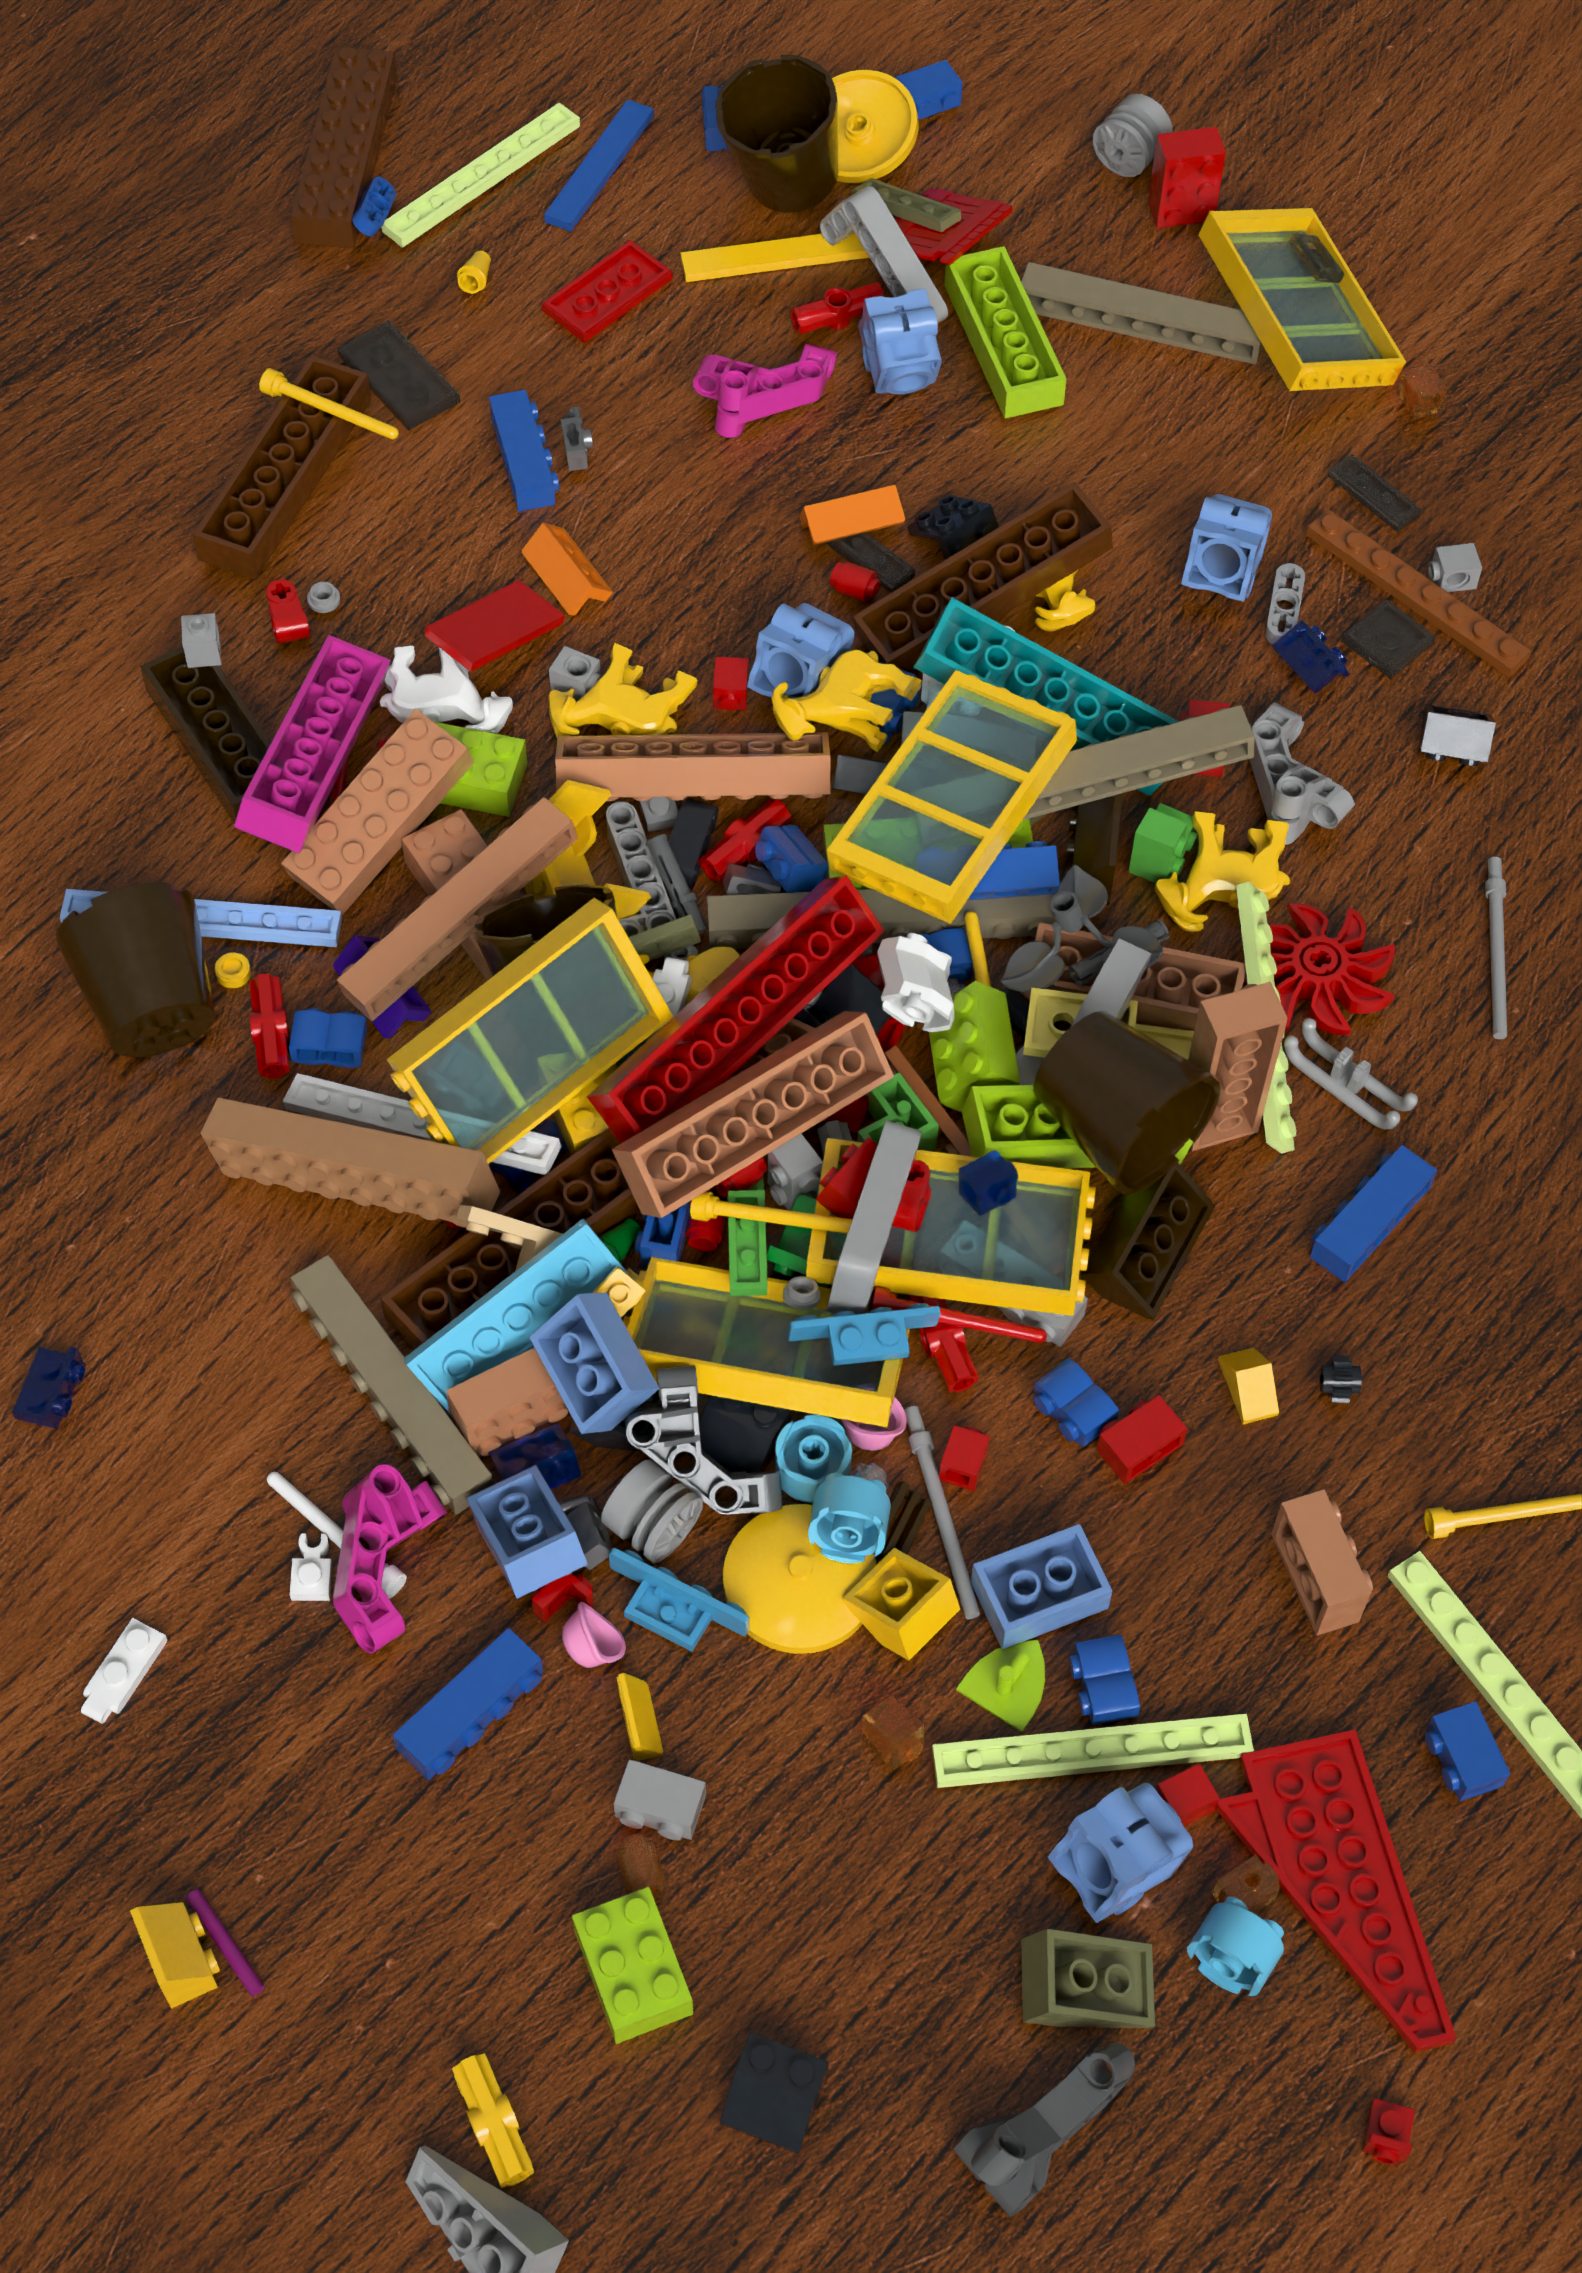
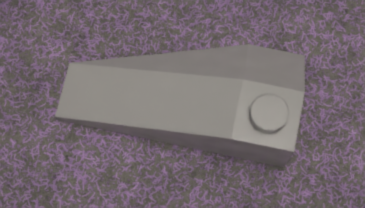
M422 2146L419 2148L405 2182L432 2225H440L451 2243L447 2250L454 2261L461 2259L469 2273L556 2272L569 2240L541 2214L429 2147Z

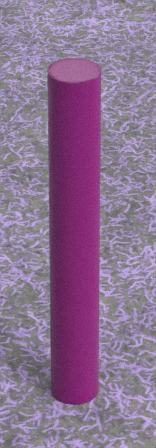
M195 1889L190 1892L185 1898L193 1911L197 1912L201 1923L250 1996L254 1997L265 1989L264 1984L201 1891Z

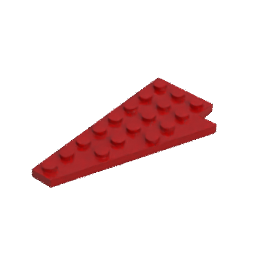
M1356 1729L1241 1754L1239 1760L1249 1793L1219 1799L1216 1807L1217 1812L1414 2053L1454 2044L1457 2038Z

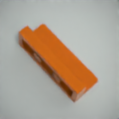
M896 485L804 506L799 516L802 528L808 527L813 544L902 524L905 521Z
M543 522L522 549V554L569 615L575 616L588 598L606 602L613 593L567 531L562 527Z

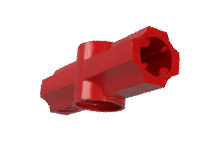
M878 282L849 291L841 287L831 288L827 290L823 299L790 309L793 329L797 335L826 326L836 330L844 329L850 324L851 318L863 315L864 300L878 296L884 297L883 290Z
M770 799L748 819L740 818L735 820L726 830L723 840L700 858V867L704 870L706 876L713 882H722L729 863L741 866L745 861L752 863L758 860L755 847L762 830L766 826H779L782 828V826H788L792 822V815L787 810L786 805L778 799Z
M269 973L259 974L256 978L249 981L252 1013H249L253 1044H256L257 1068L259 1076L279 1079L284 1074L290 1072L287 1050L289 1028L285 1008L283 1009L282 986L279 977H274Z
M907 1294L908 1301L926 1303L948 1309L944 1299ZM938 1322L936 1326L919 1328L923 1348L929 1358H934L948 1392L959 1393L969 1389L978 1382L977 1370L965 1347L966 1338L962 1327Z

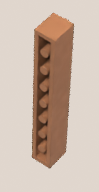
M545 797L535 805L529 806L524 811L522 817L510 827L503 829L497 836V839L488 847L478 851L473 856L471 862L459 872L452 874L437 892L427 896L420 906L407 918L401 919L381 941L375 942L368 952L355 964L345 968L337 979L344 997L373 1022L476 930L474 924L480 917L508 902L578 839L572 820Z

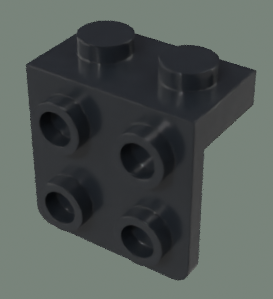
M950 495L942 498L938 503L939 505L929 512L918 515L915 521L907 527L910 535L938 541L946 560L999 528L991 504Z
M850 964L829 984L814 1006L806 1005L793 1018L817 1028L844 1011L866 1012L877 1036L891 1015L883 1011L882 1008L884 1002L881 1000L883 990L858 968Z

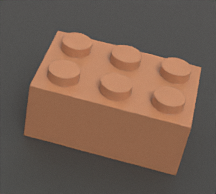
M535 1347L446 1390L451 1421L477 1456L491 1455L502 1444L514 1438L523 1439L529 1436L535 1428L547 1422L554 1423L560 1421L569 1412Z
M1325 1489L1282 1502L1271 1533L1316 1636L1358 1623L1373 1590L1370 1575L1366 1569L1361 1570L1356 1559L1357 1549L1354 1540L1350 1535H1345L1340 1524L1341 1513L1335 1501L1329 1500Z

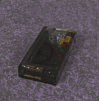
M1293 233L1288 243L1316 281L1340 283L1345 274L1318 236Z

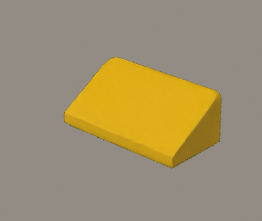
M626 1673L618 1674V1693L633 1759L641 1761L663 1755L662 1743L647 1682Z

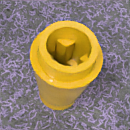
M476 251L458 270V285L463 291L474 294L485 288L491 258L486 252Z

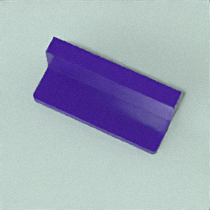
M355 935L333 964L339 976H341L345 968L361 959L375 942L381 940L376 937ZM412 986L373 1021V1024L383 1038H392L405 1020L425 1021L432 1011L415 987Z

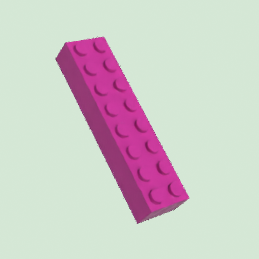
M331 635L327 636L242 798L235 828L301 853L382 690L391 662L390 659Z

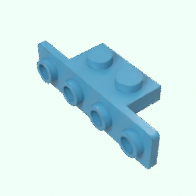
M918 1303L907 1307L905 1310L892 1311L889 1307H880L871 1310L867 1314L855 1315L852 1311H843L834 1314L832 1317L819 1319L815 1315H805L790 1322L787 1332L788 1341L829 1338L833 1366L908 1358L910 1351L906 1329L936 1326L941 1315L940 1307H929L926 1303Z
M612 1548L609 1553L610 1568L640 1583L624 1611L625 1618L691 1652L694 1651L711 1620L744 1637L749 1631V1616L746 1615L745 1610L739 1605L732 1602L724 1604L713 1598L711 1593L702 1586L696 1584L689 1586L679 1581L678 1577L670 1570L663 1567L656 1569L644 1563V1560L633 1551L624 1550L622 1552Z

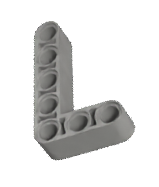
M867 186L844 199L821 220V233L830 245H836L851 235L856 234L893 297H899L909 291L926 288L930 307L932 306L936 313L937 324L948 317V309L944 300L875 188Z
M624 801L611 804L606 811L607 836L625 887L649 892L651 896L635 916L619 920L625 933L630 937L676 920L658 868L649 848L646 846L647 839L636 809L633 805Z
M886 1120L838 1262L827 1307L828 1312L836 1314L843 1311H852L855 1315L866 1314L879 1264L922 1131Z

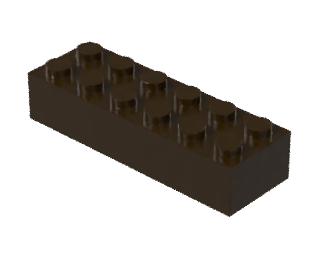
M182 646L140 666L146 691L235 824L242 798L271 745V741L220 666L188 668Z

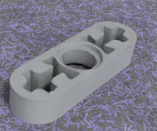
M1283 564L1276 571L1265 631L1266 639L1275 646H1287L1293 642L1305 581L1304 570L1296 564ZM1286 578L1293 579L1291 589L1285 588ZM1286 600L1291 602L1294 607L1282 609L1277 605V602ZM1279 620L1286 621L1284 632L1278 631Z

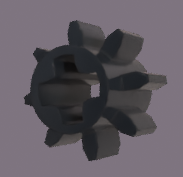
M1331 1356V1363L1329 1365H1321L1319 1377L1321 1393H1329L1331 1403H1350V1396L1352 1394H1360L1362 1382L1360 1366H1352L1350 1356Z

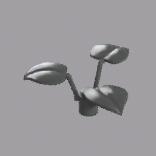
M1073 865L1061 881L1057 893L1054 894L1050 902L1051 912L1056 919V922L1052 924L1054 930L1053 948L1051 949L1047 943L1040 941L1024 944L1011 956L1001 982L1004 986L1021 992H1031V987L1045 989L1053 985L1061 977L1065 969L1063 959L1057 956L1060 951L1061 931L1074 933L1079 931L1083 925L1089 929L1104 947L1108 948L1102 957L1103 964H1105L1119 938L1152 953L1146 969L1161 958L1163 948L1160 941L1151 932L1136 926L1118 929L1112 938V942L1108 941L1089 920V918L1099 914L1107 904V890L1098 879L1087 874L1077 865Z

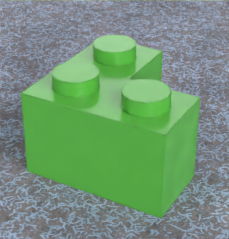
M1161 803L1156 810L1149 808L1135 832L1129 873L1155 884L1159 879L1171 878L1173 872L1177 873L1178 878L1185 864L1183 857L1186 851L1192 853L1198 841V833L1195 832L1192 816Z
M900 1072L869 1092L868 1112L876 1122L858 1131L857 1142L863 1143L867 1137H870L878 1144L885 1122L888 1120L922 1131L917 1150L930 1151L937 1147L939 1125Z

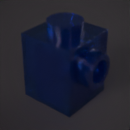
M994 1150L959 1168V1195L981 1216L999 1206L1008 1204L1012 1199L1016 1198L1017 1170L1010 1161H1005Z

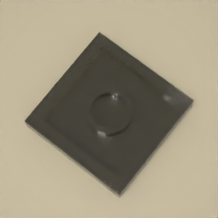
M1386 599L1345 632L1341 642L1391 680L1434 644L1436 637Z

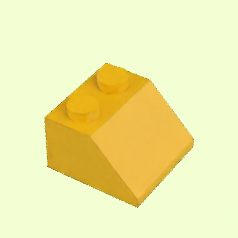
M893 1548L843 1597L845 1605L881 1645L908 1661L960 1610L950 1578L896 1548Z
M183 1902L141 1906L130 1910L157 1982L171 2009L218 1988L213 1974L220 1972L212 1949L210 1948L205 1951L202 1949L198 1938L206 1934L197 1912L189 1915Z

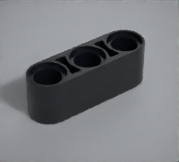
M684 799L668 842L689 889L693 890L701 869L700 858L706 854L717 823L719 808L716 805Z

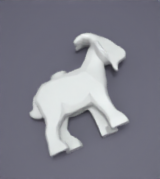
M414 646L394 648L395 657L392 665L388 668L385 678L386 686L392 693L382 696L380 705L381 707H387L389 712L398 721L403 723L417 709L433 722L440 723L459 718L473 724L467 725L465 728L495 734L504 727L513 709V701L510 697H499L493 691L490 697H485L482 701L476 687L469 679V670L441 648H439L442 665L441 673L423 674L418 677L409 669L410 664L415 658Z

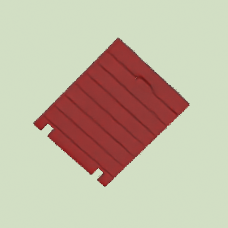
M930 188L923 196L961 210V220L939 232L897 216L894 219L919 259L934 262L940 258L942 264L951 265L1011 214L1013 209L1012 205L1004 204V202L990 199L984 200L955 194L952 191Z

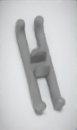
M1306 1018L1302 1022V1034L1305 1041L1315 1052L1333 1064L1331 1075L1327 1074L1300 1052L1297 1037L1290 1035L1285 1039L1284 1051L1287 1058L1298 1070L1378 1128L1385 1130L1395 1128L1400 1122V1114L1395 1110L1402 1112L1411 1111L1418 1102L1416 1094L1411 1092L1401 1097L1370 1075L1371 1064L1366 1060L1358 1065L1352 1061L1354 1051L1348 1047L1339 1052L1318 1035L1316 1021L1312 1018ZM1364 1087L1395 1110L1384 1115L1356 1094Z

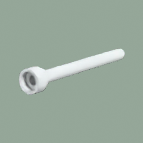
M278 1472L268 1474L267 1483L341 1549L344 1530ZM385 1563L381 1588L389 1599L401 1590L407 1577L395 1565L389 1566Z

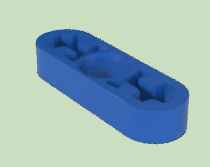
M375 177L365 188L352 217L355 227L366 236H374L383 226L395 199L396 191L386 179Z

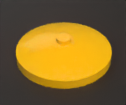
M856 70L832 78L838 102L837 181L863 183L871 178L878 179L892 172L907 158L918 135V113L910 92L900 81L879 71Z
M809 1504L785 1505L778 1511L762 1513L753 1518L733 1539L727 1551L723 1567V1589L726 1602L739 1605L745 1610L746 1615L749 1616V1631L747 1634L771 1649L795 1654L815 1653L832 1648L851 1637L863 1625L845 1605L843 1597L877 1565L874 1553L865 1556L864 1562L852 1564L837 1562L822 1555V1548L815 1542L812 1545L808 1538L812 1505Z

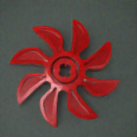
M1293 903L1287 905V910L1303 938L1299 937L1289 925L1268 924L1273 935V941L1270 943L1271 955L1277 967L1274 983L1280 995L1281 1005L1288 1017L1285 1027L1286 1032L1289 1030L1294 1011L1302 999L1311 1001L1309 1018L1316 1021V1027L1334 1035L1351 1034V1028L1334 999L1338 1000L1348 1012L1355 1014L1377 1012L1393 1002L1394 994L1370 984L1383 978L1391 968L1395 946L1391 944L1368 952H1361L1366 934V925L1361 915L1353 908L1349 907L1343 927L1335 938L1326 936L1329 921L1326 915L1320 910L1305 904ZM1246 972L1242 987L1248 985Z

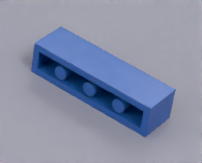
M526 389L489 396L491 420L517 511L555 505L554 491H559V482L556 471L550 472L549 467H552L549 448L543 449L542 444H545V435L542 424L536 425L535 422L538 420L535 401L529 402Z
M1037 841L1027 843L1026 848H1012L1011 844H1005L967 901L1052 895L1057 893L1060 881L1056 845L1047 846L1046 842ZM961 847L955 853H943L942 849L924 850L922 855L916 856L914 863L915 871L951 886L977 847Z
M1403 1145L1393 1155L1388 1152L1381 1159L1376 1167L1378 1172L1372 1178L1366 1176L1357 1186L1354 1192L1356 1196L1350 1202L1344 1200L1333 1214L1334 1220L1328 1226L1322 1224L1311 1238V1242L1314 1245L1310 1258L1344 1283L1428 1192L1433 1184L1437 1169Z
M508 1628L392 1735L396 1750L428 1781L436 1773L438 1775L445 1773L453 1765L456 1759L455 1755L465 1746L469 1748L475 1745L483 1736L484 1728L494 1719L500 1720L509 1713L513 1707V1701L523 1692L527 1694L537 1687L543 1674L541 1658Z

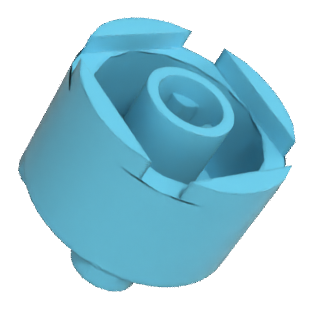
M807 1415L802 1420L788 1423L779 1433L775 1447V1472L779 1470L781 1490L785 1491L792 1498L805 1503H813L815 1491L825 1482L827 1475L841 1473L844 1476H850L851 1442L845 1434V1430L837 1421L822 1415Z
M841 1473L827 1475L825 1482L817 1488L814 1494L808 1528V1538L813 1545L815 1542L822 1548V1555L841 1563L864 1562L865 1556L875 1553V1557L879 1555L885 1546L891 1508L884 1483L879 1480L844 1476Z
M1227 1897L1224 1903H1217L1212 1907L1188 1945L1187 1952L1190 1959H1192L1194 1954L1201 1961L1198 1970L1216 1985L1235 1994H1239L1242 1988L1251 1990L1248 1996H1256L1284 1952V1945L1281 1940L1284 1931L1276 1922L1269 1919H1261L1248 1911L1247 1906L1241 1900Z

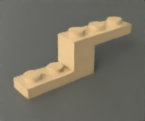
M460 1205L456 1220L468 1223L466 1227L468 1231L488 1236L489 1230L502 1233L501 1241L522 1246L516 1270L562 1235V1233L474 1206Z

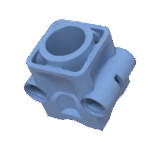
M926 288L909 291L899 297L878 296L866 298L863 304V317L859 320L858 328L863 345L864 365L866 371L872 374L876 393L907 394L933 384L937 379L942 360L936 340L938 332L936 313L934 308L930 307Z
M1221 494L1213 495L1211 498L1206 497L1199 519L1194 527L1181 585L1214 591L1227 598L1242 602L1246 598L1248 599L1254 583L1256 570L1263 557L1272 521L1271 510L1265 506Z
M785 603L781 604L776 610L771 623L759 632L756 645V659L750 672L747 687L761 695L772 697L773 690L780 683L787 682L788 688L783 695L788 694L791 699L805 697L815 692L819 687V679L823 669L826 666L831 668L839 655L851 651L854 639L853 628L849 624L807 603H801L796 608Z
M1143 1783L1128 1792L1123 1787H1120L1104 1797L1095 1807L1075 1817L1068 1827L1067 1834L1054 1847L1048 1859L1060 1875L1073 1884L1082 1899L1083 1906L1094 1921L1098 1923L1113 1913L1119 1915L1125 1912L1143 1897L1144 1892L1170 1878L1192 1850L1193 1841L1190 1834L1184 1828L1180 1817L1170 1804L1161 1798L1151 1784Z

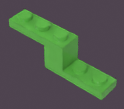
M763 1179L747 1191H728L727 1202L765 1207ZM728 1217L730 1296L767 1295L766 1222Z

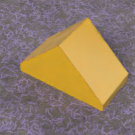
M1254 1347L1219 1356L1218 1362L1242 1424L1278 1416L1279 1409L1271 1362Z

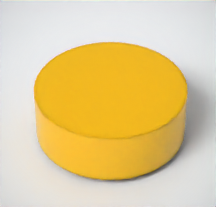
M231 952L224 954L215 963L216 978L224 987H241L251 977L249 961L240 953Z

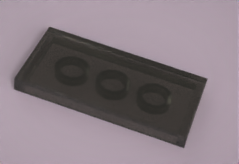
M389 320L337 348L339 357L350 368L368 374L370 390L408 430L460 403V394Z

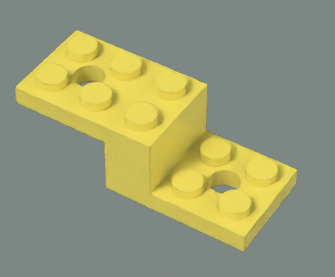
M1031 987L1023 1055L1045 1058L1055 1043L1066 1032L1058 1030L1053 1024L1056 1021L1064 1020L1072 1025L1088 994ZM1130 1000L1120 1020L1188 1060L1194 1031L1136 1024L1138 1001Z

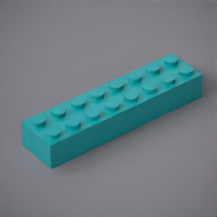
M954 598L949 600L941 612L914 665L915 669L943 684H946L954 671L957 670L967 675H975L981 681L993 686L1004 687L1022 698L1035 700L1040 705L1056 712L1068 714L1076 720L1077 741L1070 751L1084 748L1090 744L1114 740L1123 735L1147 731L1156 726H1166L1179 722ZM1013 721L1049 742L1053 739L1052 736ZM1163 782L1137 790L1150 796Z

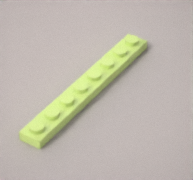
M561 103L556 104L386 219L382 226V232L403 248L579 128L580 117Z
M1248 881L1236 885L1248 985H1260L1271 982L1280 1000L1279 992L1274 983L1277 967L1270 950L1273 935L1266 917V912L1269 910V902L1265 893ZM1282 1042L1263 1112L1266 1143L1281 1154L1295 1150L1293 1137L1296 1136V1126L1290 1115L1289 1104L1292 1103V1093L1287 1085L1285 1071L1288 1070V1060L1283 1052Z
M1421 1551L1392 1568L1387 1577L1582 1819V1750Z
M1247 1714L932 1745L937 1788L1240 1758L1241 1754L1254 1751Z

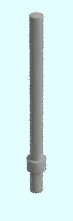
M1491 857L1488 859V880L1485 882V896L1489 899L1493 1037L1495 1039H1505L1507 1037L1503 898L1506 897V881L1502 879V859Z
M911 1406L904 1410L911 1433L908 1440L912 1453L917 1455L965 1618L974 1619L980 1615V1611L932 1454L934 1449L930 1432L925 1431L919 1407Z

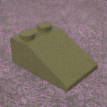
M1045 1929L1021 1939L1023 2022L1056 2027H1155L1152 1944Z

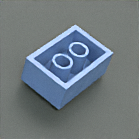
M607 1292L577 1294L529 1337L581 1434L611 1431L660 1389Z
M536 1465L466 1498L483 1539L517 1599L588 1565L574 1528Z
M1080 1524L973 1564L971 1585L1002 1650L1109 1608L1112 1589Z

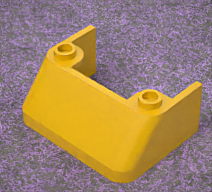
M567 780L548 800L572 820L578 839L524 886L527 895L534 893L535 899L556 895V887L585 884L595 885L584 853L592 846L597 836L592 815L611 796L610 790ZM609 883L604 885V887L609 888L613 892L618 920L634 916L651 898L650 893Z

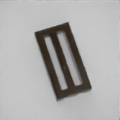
M904 1481L896 1483L889 1498L891 1508L888 1528L903 1498L906 1499V1502L890 1529L891 1532L884 1549L877 1555L881 1559L893 1548L905 1554L908 1553L932 1504L927 1498H920L921 1494L918 1491L908 1489L909 1485Z

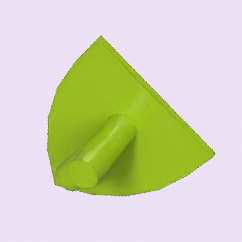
M1024 1641L1003 1650L1001 1648L995 1649L981 1658L971 1668L956 1688V1691L1022 1733L1033 1718L1041 1702L1045 1684V1664L1039 1641Z

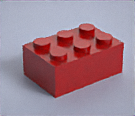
M1217 126L1157 134L1148 205L1156 228L1205 222L1209 211H1217L1226 155Z

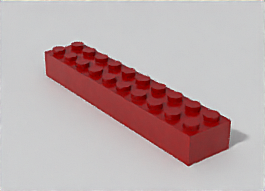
M842 875L824 879L587 1096L620 1143L625 1142L724 1083L885 932L848 876Z

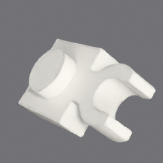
M302 1533L299 1537V1547L304 1559L292 1558L289 1594L291 1601H330L333 1564L331 1559H322L329 1551L328 1537L326 1534H321L319 1546L311 1548L307 1546L308 1539L306 1533Z

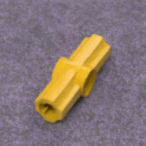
M485 2053L473 2055L462 2060L452 2070L460 2093L464 2097L469 2109L466 2113L480 2147L484 2146L500 2187L516 2185L533 2174L534 2169L526 2147L522 2143L517 2131L520 2128L506 2094L502 2095Z

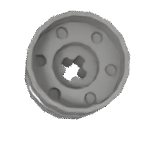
M1131 94L1125 97L1096 128L1093 133V147L1098 158L1108 169L1123 177H1134L1141 174L1153 160L1157 134L1171 133L1173 127L1169 115L1154 99L1143 94Z
M649 1459L635 1466L618 1484L606 1502L601 1522L623 1540L633 1536L632 1547L638 1552L644 1551L643 1555L655 1564L667 1558L690 1533L699 1518L704 1501L694 1492L688 1493L689 1489L682 1483L672 1486L673 1477L670 1473Z

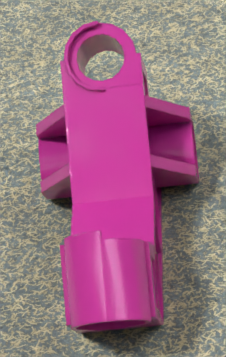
M806 343L799 362L772 370L718 355H707L702 359L693 379V387L700 395L718 400L715 422L716 432L728 438L737 437L742 433L746 422L819 400L833 372L837 353L833 350Z
M386 1464L376 1466L344 1495L342 1505L346 1518L333 1595V1604L359 1646L370 1654L376 1652L405 1631L402 1616L381 1588L386 1552L412 1536L419 1529L421 1531L433 1521L448 1513L427 1481L411 1490L397 1469ZM359 1538L364 1539L368 1543L370 1550L365 1549L361 1545ZM351 1589L356 1590L360 1594L362 1602L357 1601L353 1597Z

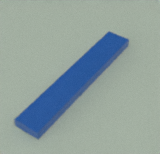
M627 99L545 212V223L570 232L573 231L653 119V108Z

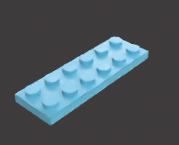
M582 1219L404 1358V1361L450 1414L446 1390L534 1348L529 1337L577 1294L592 1293L615 1267H620L627 1274L628 1272L588 1223Z

